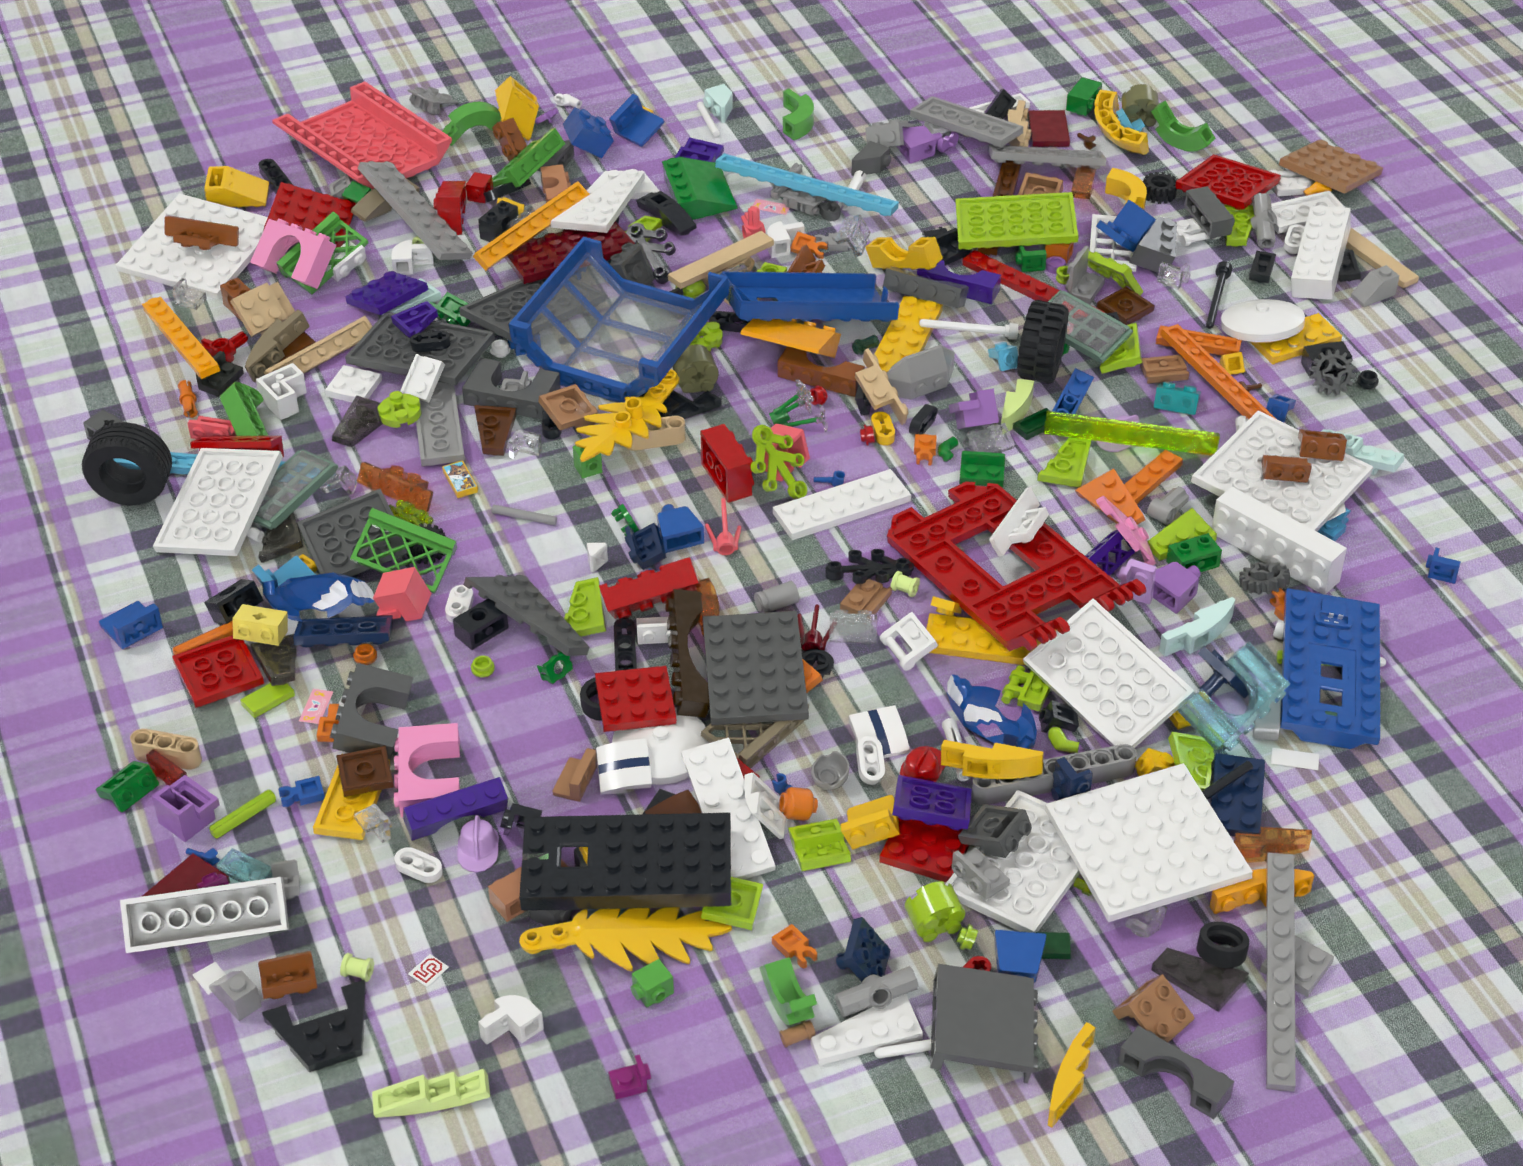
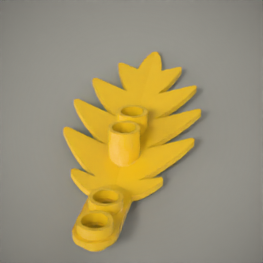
M670 369L657 386L651 387L643 397H625V402L598 405L599 410L612 413L584 416L586 421L599 424L576 428L578 433L592 436L575 442L576 446L585 448L581 454L580 461H587L600 453L610 456L614 450L615 443L632 448L633 440L631 433L648 439L649 431L646 423L658 428L662 427L659 412L667 413V408L663 402L679 383L677 373Z
M680 907L661 908L651 916H649L651 908H629L620 916L621 909H598L589 918L588 910L583 909L570 922L526 930L520 936L519 942L521 948L529 954H537L543 950L563 949L570 945H576L591 959L594 958L593 947L613 963L628 971H632L633 967L624 947L646 964L659 959L653 947L654 945L668 956L689 965L690 958L681 941L703 950L712 951L713 946L708 937L732 931V926L705 921L706 919H701L702 911L677 919Z

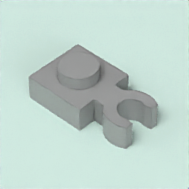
M828 233V236L815 235L816 243L825 242L828 244V251H848V233Z

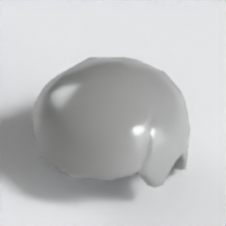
M833 751L829 755L821 754L811 768V777L815 784L826 790L840 788L847 781L849 775V762L846 756L837 751Z

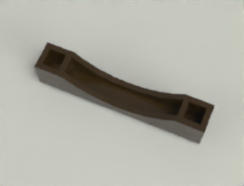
M674 589L671 598H667L665 606L666 612H669L667 630H670L671 633L668 647L672 649L670 667H673L674 670L671 678V685L675 686L673 703L676 705L677 715L705 718L710 707L708 682L694 666L688 649V634L697 625L703 610L701 592Z

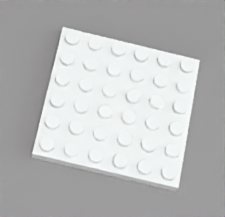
M179 193L116 264V269L122 273L219 300L222 296L220 285L237 278L250 263L263 234L268 217ZM169 215L238 226L239 245L235 247L217 244L211 247L210 250H201L199 246L183 247L181 243L173 242V236L165 235V216Z
M1258 410L1192 475L1191 482L1219 497L1230 487H1234L1317 532L1371 475L1373 466L1346 453L1343 461L1300 457L1301 442L1298 439L1299 430ZM1263 455L1306 458L1308 463L1312 464L1308 483L1263 479L1261 463Z
M1184 763L1045 804V812L1108 922L1252 879L1253 871Z

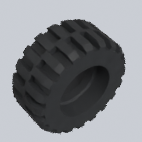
M1041 300L1031 302L1023 326L1017 361V374L1021 379L1048 384L1056 379L1063 355L1068 325L1069 309L1065 305Z

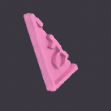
M1105 496L1096 500L1097 504L1106 516L1110 515L1118 522L1115 527L1135 552L1141 551L1144 563L1155 565L1156 562L1147 541L1149 536L1143 527L1139 528L1132 517H1127Z

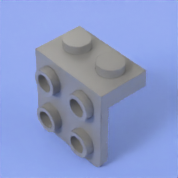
M900 119L889 120V123H872V127H865L867 144L872 141L887 147L903 146V128L914 127V124L908 123V120L900 121Z

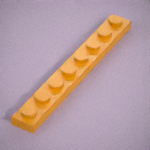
M577 181L474 253L473 258L487 271L551 226L552 219L590 194Z
M161 296L151 298L142 304L145 313L200 379L220 371L218 363Z

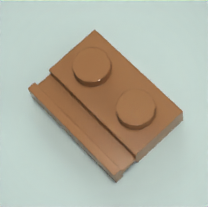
M1181 355L1142 358L1140 367L1145 378H1147L1148 384L1189 379V371L1186 370L1187 367Z
M871 579L866 580L863 584H856L840 603V610L858 618L862 616L866 618V621L870 622L892 595V588H885L883 584Z

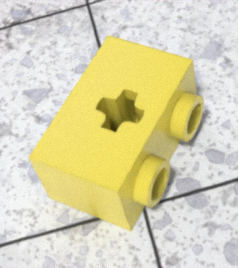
M242 604L233 617L234 639L279 646L288 632L287 611Z

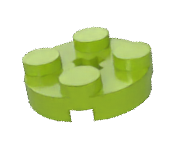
M707 322L690 345H703L709 351L716 346L717 348L720 347L723 342V332L720 329V324L717 322Z
M400 391L391 392L389 397L384 399L377 407L381 422L388 427L398 428L401 427L400 424L406 422L408 425H411L421 416L419 398L411 394H402Z

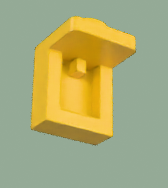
M1150 748L1135 763L1138 776L1175 766L1174 759L1170 754Z

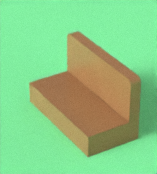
M587 748L581 759L572 757L568 759L552 790L554 796L578 802L581 801L597 768L596 750Z

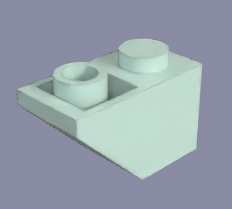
M725 84L705 89V97L703 98L705 107L721 123L725 122L733 109L732 92Z

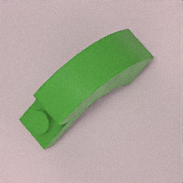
M791 89L784 90L783 107L792 113L783 116V133L795 141L808 134L813 128L814 103L807 94L799 96Z
M1166 100L1159 103L1151 111L1159 124L1155 129L1156 132L1172 147L1183 151H1198L1206 148L1216 139L1207 123L1197 127H1188L1180 123Z
M467 103L456 108L448 115L451 122L444 127L442 132L452 138L450 144L452 146L471 127L482 125L493 131L492 127L501 121V115L498 108L490 103Z
M790 957L759 967L770 1000L777 1014L786 1025H792L815 1017L812 1006L817 1005L815 994L806 996L803 993L795 976Z

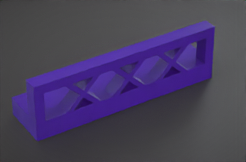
M1114 530L1085 556L1094 564L1102 565V570L1110 576L1135 551L1127 541L1126 543L1130 549L1128 551L1121 550V541L1124 537L1118 530ZM1109 552L1115 553V563L1108 562Z

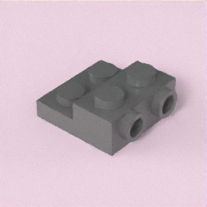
M627 243L621 247L622 252L611 257L612 262L610 265L623 279L648 286L655 278L642 244Z
M984 804L969 822L968 830L963 829L958 837L961 844L982 847L985 855L1006 858L1010 852H1015L1018 849L1020 839L1030 834L1032 825L1025 809Z

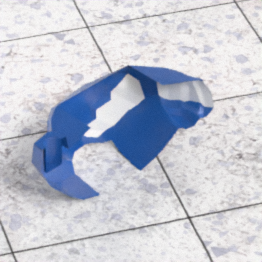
M334 572L290 578L279 586L276 580L262 582L263 595L269 604L276 610L287 611L288 618L294 621L303 622L299 615L301 610L316 609L327 611V617L329 618L339 614L352 603L357 606H363L365 603L374 602L373 591L365 581Z
M958 675L950 676L947 682V695L952 710L964 727L994 744L1015 745L1016 747L1026 749L1034 748L1037 735L1036 724L1031 710L1024 703L1019 719L1017 721L1010 720L995 706L1001 690L986 686H972L966 678H960ZM981 723L985 725L994 723L1003 734L986 738L976 726Z

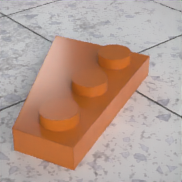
M1115 469L1106 472L1075 490L1078 496L1085 498L1096 509L1101 510L1096 500L1105 496L1127 517H1132L1137 525L1146 520ZM1107 515L1109 519L1118 524L1112 516Z

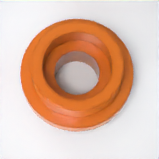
M360 644L356 647L353 654L354 661L365 665L372 664L377 659V651L370 644Z

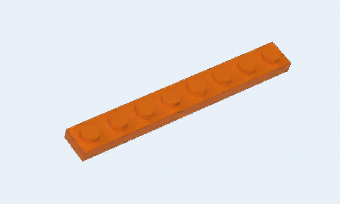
M1179 324L1162 328L1160 336L1242 416L1250 419L1259 410L1275 418Z

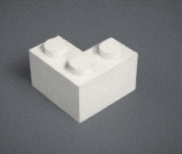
M291 363L256 379L257 389L264 399L263 403L280 420L299 412L297 397L306 394L307 391L304 373L296 365Z

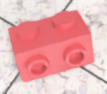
M199 416L197 420L190 419L187 423L191 439H198L202 436H236L230 420Z

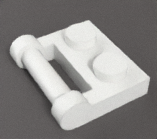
M1269 170L1281 175L1280 182L1273 187L1277 197L1304 195L1303 191L1314 184L1312 179L1291 170Z
M1194 218L1177 221L1176 238L1182 246L1185 247L1193 242L1210 239Z
M910 612L880 635V641L891 649L900 661V666L905 671L912 669L915 662L938 646L935 639L913 612ZM900 635L912 651L906 654L895 641V637Z

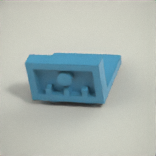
M294 556L274 573L269 569L265 571L259 564L252 569L261 585L262 582L276 580L279 586L290 578L315 575L298 556Z

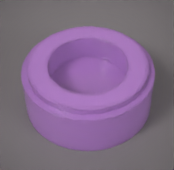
M1052 256L1046 260V270L1053 274H1056L1057 268L1066 266V261L1058 256Z

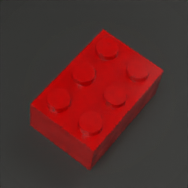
M725 424L701 430V464L726 501L730 503L752 496L754 479L751 463L753 460L746 455L742 444L736 441L734 433L729 431Z

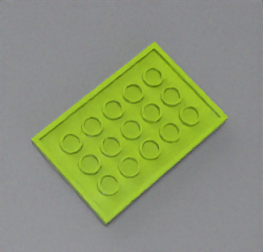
M1073 192L955 199L959 249L969 250L972 248L1051 245L1058 243L1071 244L1078 242Z

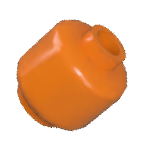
M789 787L781 794L779 800V810L789 820L806 821L810 819L812 813H816L818 807L817 798H814L812 791L808 788Z

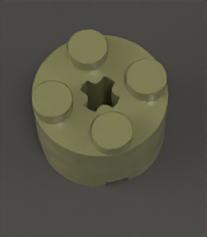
M1146 84L1134 85L1130 87L1128 92L1125 91L1121 97V104L1130 123L1141 118L1146 126H1154L1156 120L1151 111L1159 104L1157 91H1154L1151 86Z
M689 345L672 366L679 377L678 384L684 393L711 391L719 376L712 353L703 345Z

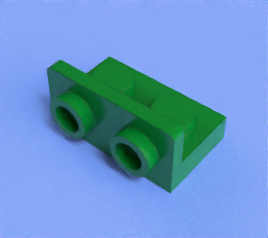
M962 451L959 484L975 482V485L987 486L988 483H994L1003 487L1005 454Z
M132 761L95 790L100 798L112 800L117 810L124 812L156 788L159 782L149 764Z

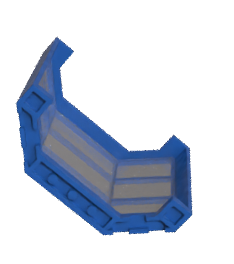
M583 237L509 323L511 341L516 346L520 344L528 352L526 356L537 367L541 366L544 370L559 372L561 386L568 387L576 384L584 393L617 403L625 402V397H639L662 381L728 296V277L709 272V290L693 299L623 279L603 258L601 241Z

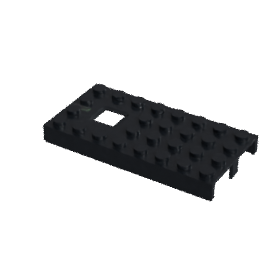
M730 812L525 817L519 896L521 910L732 906ZM588 847L587 866L561 867L562 848Z

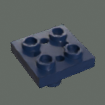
M1204 646L1198 652L1214 672L1199 687L1208 698H1211L1224 683H1228L1244 699L1251 693L1245 686L1248 681L1234 666L1228 664L1215 649L1210 652Z
M863 917L853 920L846 950L843 953L837 954L836 963L841 970L850 968L861 982L869 975L882 977L885 975L891 949Z

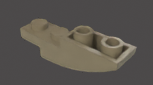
M406 178V180H407L411 185H413V186L415 187L416 191L419 193L420 187H418L417 185H415L414 183H412L411 181H409V180ZM374 188L351 209V213L366 222L390 212L392 207Z
M297 309L284 322L277 319L256 342L245 364V369L253 382H256L257 378L262 377L266 369L278 363L285 356L282 350L310 327L303 312Z

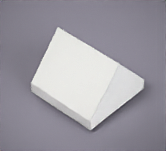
M587 543V556L591 572L594 573L608 561L606 543Z

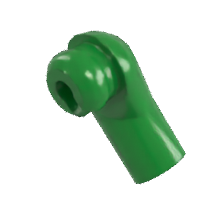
M952 436L938 447V455L945 462L953 458L954 455L950 450L959 444L955 437Z

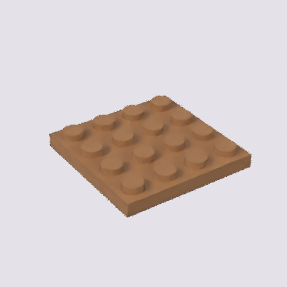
M1317 140L1280 158L1279 165L1344 194L1380 176L1383 171V167L1378 166L1376 162L1366 161L1359 155L1345 152L1341 147H1333L1324 140Z

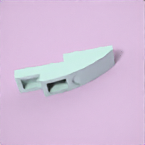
M1323 429V430L1321 431V432L1340 433V432H1335V431L1329 430V429H1328V430ZM1340 433L1347 439L1345 453L1373 466L1372 475H1375L1379 469L1395 472L1404 462L1403 453L1363 445V437Z
M1231 597L1200 609L1194 613L1192 622L1161 634L1159 648L1161 654L1165 657L1182 649L1191 654L1211 643L1229 624L1233 616L1235 599Z

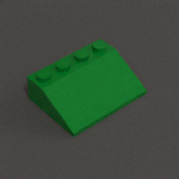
M684 157L670 158L662 161L664 178L672 199L687 212L692 220L738 209L722 169L715 167L716 163Z

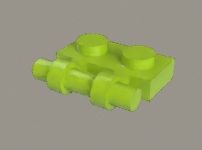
M1018 665L1009 676L1010 681L1002 690L1003 696L1001 701L1009 704L1011 699L1018 698V706L1023 707L1024 703L1029 709L1040 712L1051 688L1032 670L1030 673H1027L1022 665Z

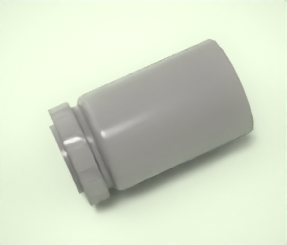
M789 581L756 592L754 600L760 613H767L798 603L799 592L794 582Z

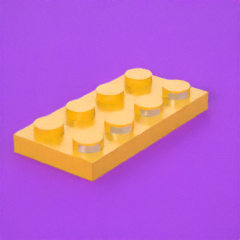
M1317 313L1305 317L1304 328L1290 338L1273 342L1250 343L1271 364H1275L1302 355L1304 346L1339 342L1342 340V335L1325 318Z

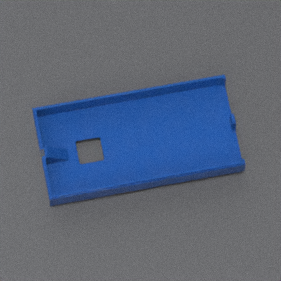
M720 273V275L727 276L729 281V294L726 299L738 318L744 321H751L752 319L771 321L772 319H781L783 321H791L792 319L831 321L832 319H839L849 322L851 319H859L864 322L871 320L889 322L890 320L898 319L899 303L887 302L888 289L883 286L882 297L875 290L876 274ZM757 298H775L777 301H758Z

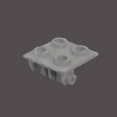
M416 87V89L407 90L412 93L409 98L412 105L433 115L440 113V104H458V101L451 99V95L441 94L438 89L428 87V89Z
M791 188L781 194V197H784L783 204L786 207L797 211L800 210V212H805L812 216L819 214L820 208H818V205L826 200L824 197L811 196L803 191H793Z

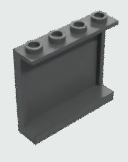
M938 963L933 979L930 1068L941 1070L944 1060L1024 1072V1083H1028L1031 1074L1036 1073L1038 1066V1057L1034 1056V1050H1036L1038 1044V1034H1034V1028H1036L1038 1021V1012L1034 1011V1006H1036L1038 999V990L1034 989V978Z

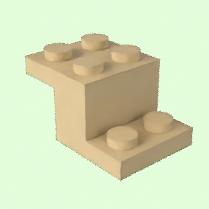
M278 282L272 285L264 283L230 301L251 337L259 333L262 335L277 319L284 322L295 312Z

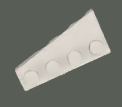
M907 994L893 998L891 1003L885 1008L871 1007L811 1038V1046L820 1066L875 1052L879 1047L922 1040L923 1032Z

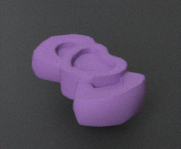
M556 107L537 117L535 123L539 124L545 120H548L549 124L552 123L550 117L559 113V110Z
M954 131L949 136L940 138L936 145L937 150L944 153L949 148L955 147L959 139L958 133Z

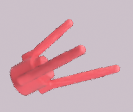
M722 498L723 532L716 539L709 524H705V528L713 543V550L718 551L721 555H730L735 550H738V541L742 527H737L735 536L728 532L726 499Z

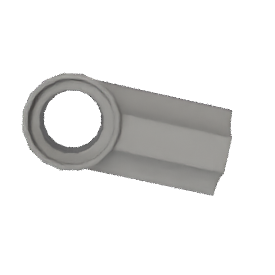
M1180 486L1173 488L1161 499L1155 498L1152 500L1148 507L1147 515L1165 525H1169L1174 520L1177 511L1188 502L1189 495Z

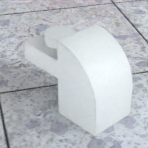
M778 221L769 226L767 235L774 239V245L767 248L771 258L790 255V245H792L797 231L804 233V224L802 222L783 225L781 221Z
M406 240L398 243L392 249V267L396 273L413 275L414 265L434 264L433 252L425 244H413L412 240Z
M507 995L494 1000L495 1011L486 1014L478 1022L480 1037L486 1044H489L507 1031H510L521 1043H524L544 1029L542 1012L530 1000L517 995Z

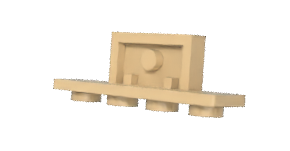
M869 348L865 349L863 362L867 368L856 372L855 379L874 410L889 404L900 424H906L907 406L901 403L896 388L890 385L888 375L884 370H881L877 356L872 354Z

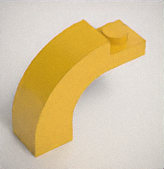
M1112 167L1106 177L1105 194L1120 197L1126 202L1131 200L1145 210L1147 189L1143 181L1130 172Z

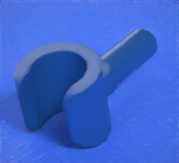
M838 470L833 473V477H814V482L831 483L832 486L836 487L844 483L845 473Z
M783 773L776 775L778 782L772 780L776 793H783L789 787H792V785L787 784L786 775Z
M190 848L186 849V854L191 855L194 853L212 866L221 861L216 857L218 852L214 848L205 853Z

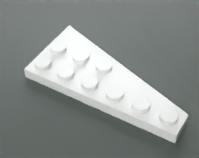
M636 169L624 171L552 219L551 228L607 233L644 181L645 171H638Z

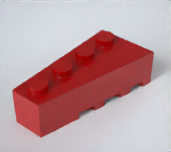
M687 557L659 567L660 571L655 572V570L640 572L636 579L627 577L618 579V582L611 587H608L607 583L599 585L607 611L614 619L629 618L632 616V612L637 610L641 612L648 611L654 608L653 604L661 601L663 604H666L667 598H671L674 589L697 591V588L702 586L691 558Z

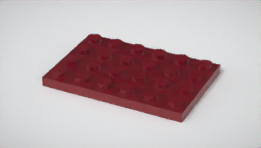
M615 221L607 233L564 229L562 232L547 233L544 237L532 238L505 257V259L522 282L527 284L548 278L583 237L601 241L603 258L606 261L611 260L613 255L621 253L623 245L635 243ZM584 260V262L578 267V269L590 265L587 263L586 260Z

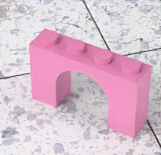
M278 218L277 221L269 219L250 263L277 274L279 268L276 262L286 254L292 245L300 242L301 254L291 278L304 285L318 289L336 244L330 242V237L319 233L316 236V232L305 228L302 231L303 228L292 223L291 226H288L289 223Z
M458 723L399 727V737L396 738L394 744L395 752H398V756H394L395 771L398 770V774H394L395 789H398V792L394 793L395 808H400V815L403 817L404 807L460 790L459 777L424 779L413 773L416 767L429 760L460 758V738Z

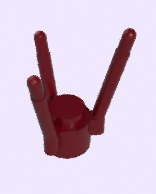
M818 604L814 608L811 630L806 634L804 632L802 615H797L800 643L803 651L810 649L825 650L826 643L837 625V622L833 621L824 638H822L821 633L816 630L819 615Z

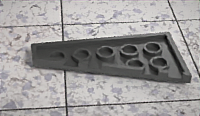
M524 575L465 577L463 584L468 589L474 587L479 591L478 595L480 597L496 602L495 607L520 624L525 622L530 625L531 632L546 636L548 638L547 643L566 656L588 655L590 647L530 582L528 577Z

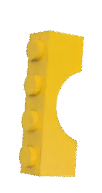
M877 237L865 246L873 268L887 269L897 267L901 269L910 268L911 270L918 268L930 270L935 268L936 264L943 259L935 237H920L908 247V251L899 247L892 237Z

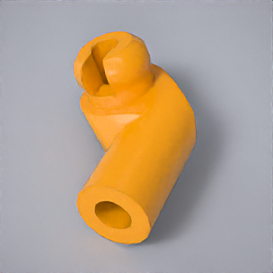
M1315 182L1304 190L1303 193L1305 196L1326 191L1331 192L1332 188Z

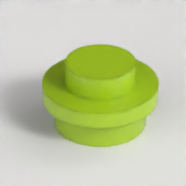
M478 656L471 664V672L477 677L490 676L495 670L494 662L488 656Z
M968 924L966 928L961 927L956 942L960 943L959 949L964 950L967 948L971 950L978 933V930L972 928L973 925Z

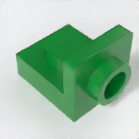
M1024 245L1019 246V253H1016L1015 259L1016 264L1020 265L1022 272L1045 271L1047 257L1045 250L1025 251Z

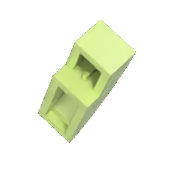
M1017 379L1015 392H1006L1000 434L1005 435L1011 431L1013 423L1023 419L1027 414L1033 399L1034 381Z

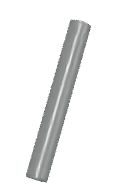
M493 505L491 510L494 514L550 525H556L557 517L510 507Z

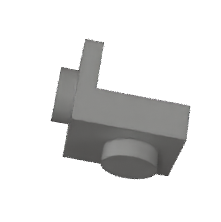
M523 371L520 380L504 378L500 389L504 391H517L526 388L532 383L531 379H528V371Z
M297 860L273 862L271 864L272 877H283L286 900L300 895Z

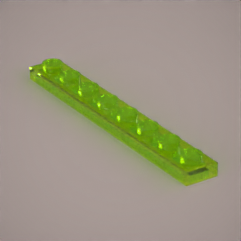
M1047 411L1044 425V434L1210 456L1217 452L1220 434L1214 432Z

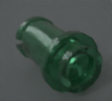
M871 335L862 340L856 339L852 343V349L855 354L863 355L865 349L869 348L870 350L878 347L879 339L876 335Z

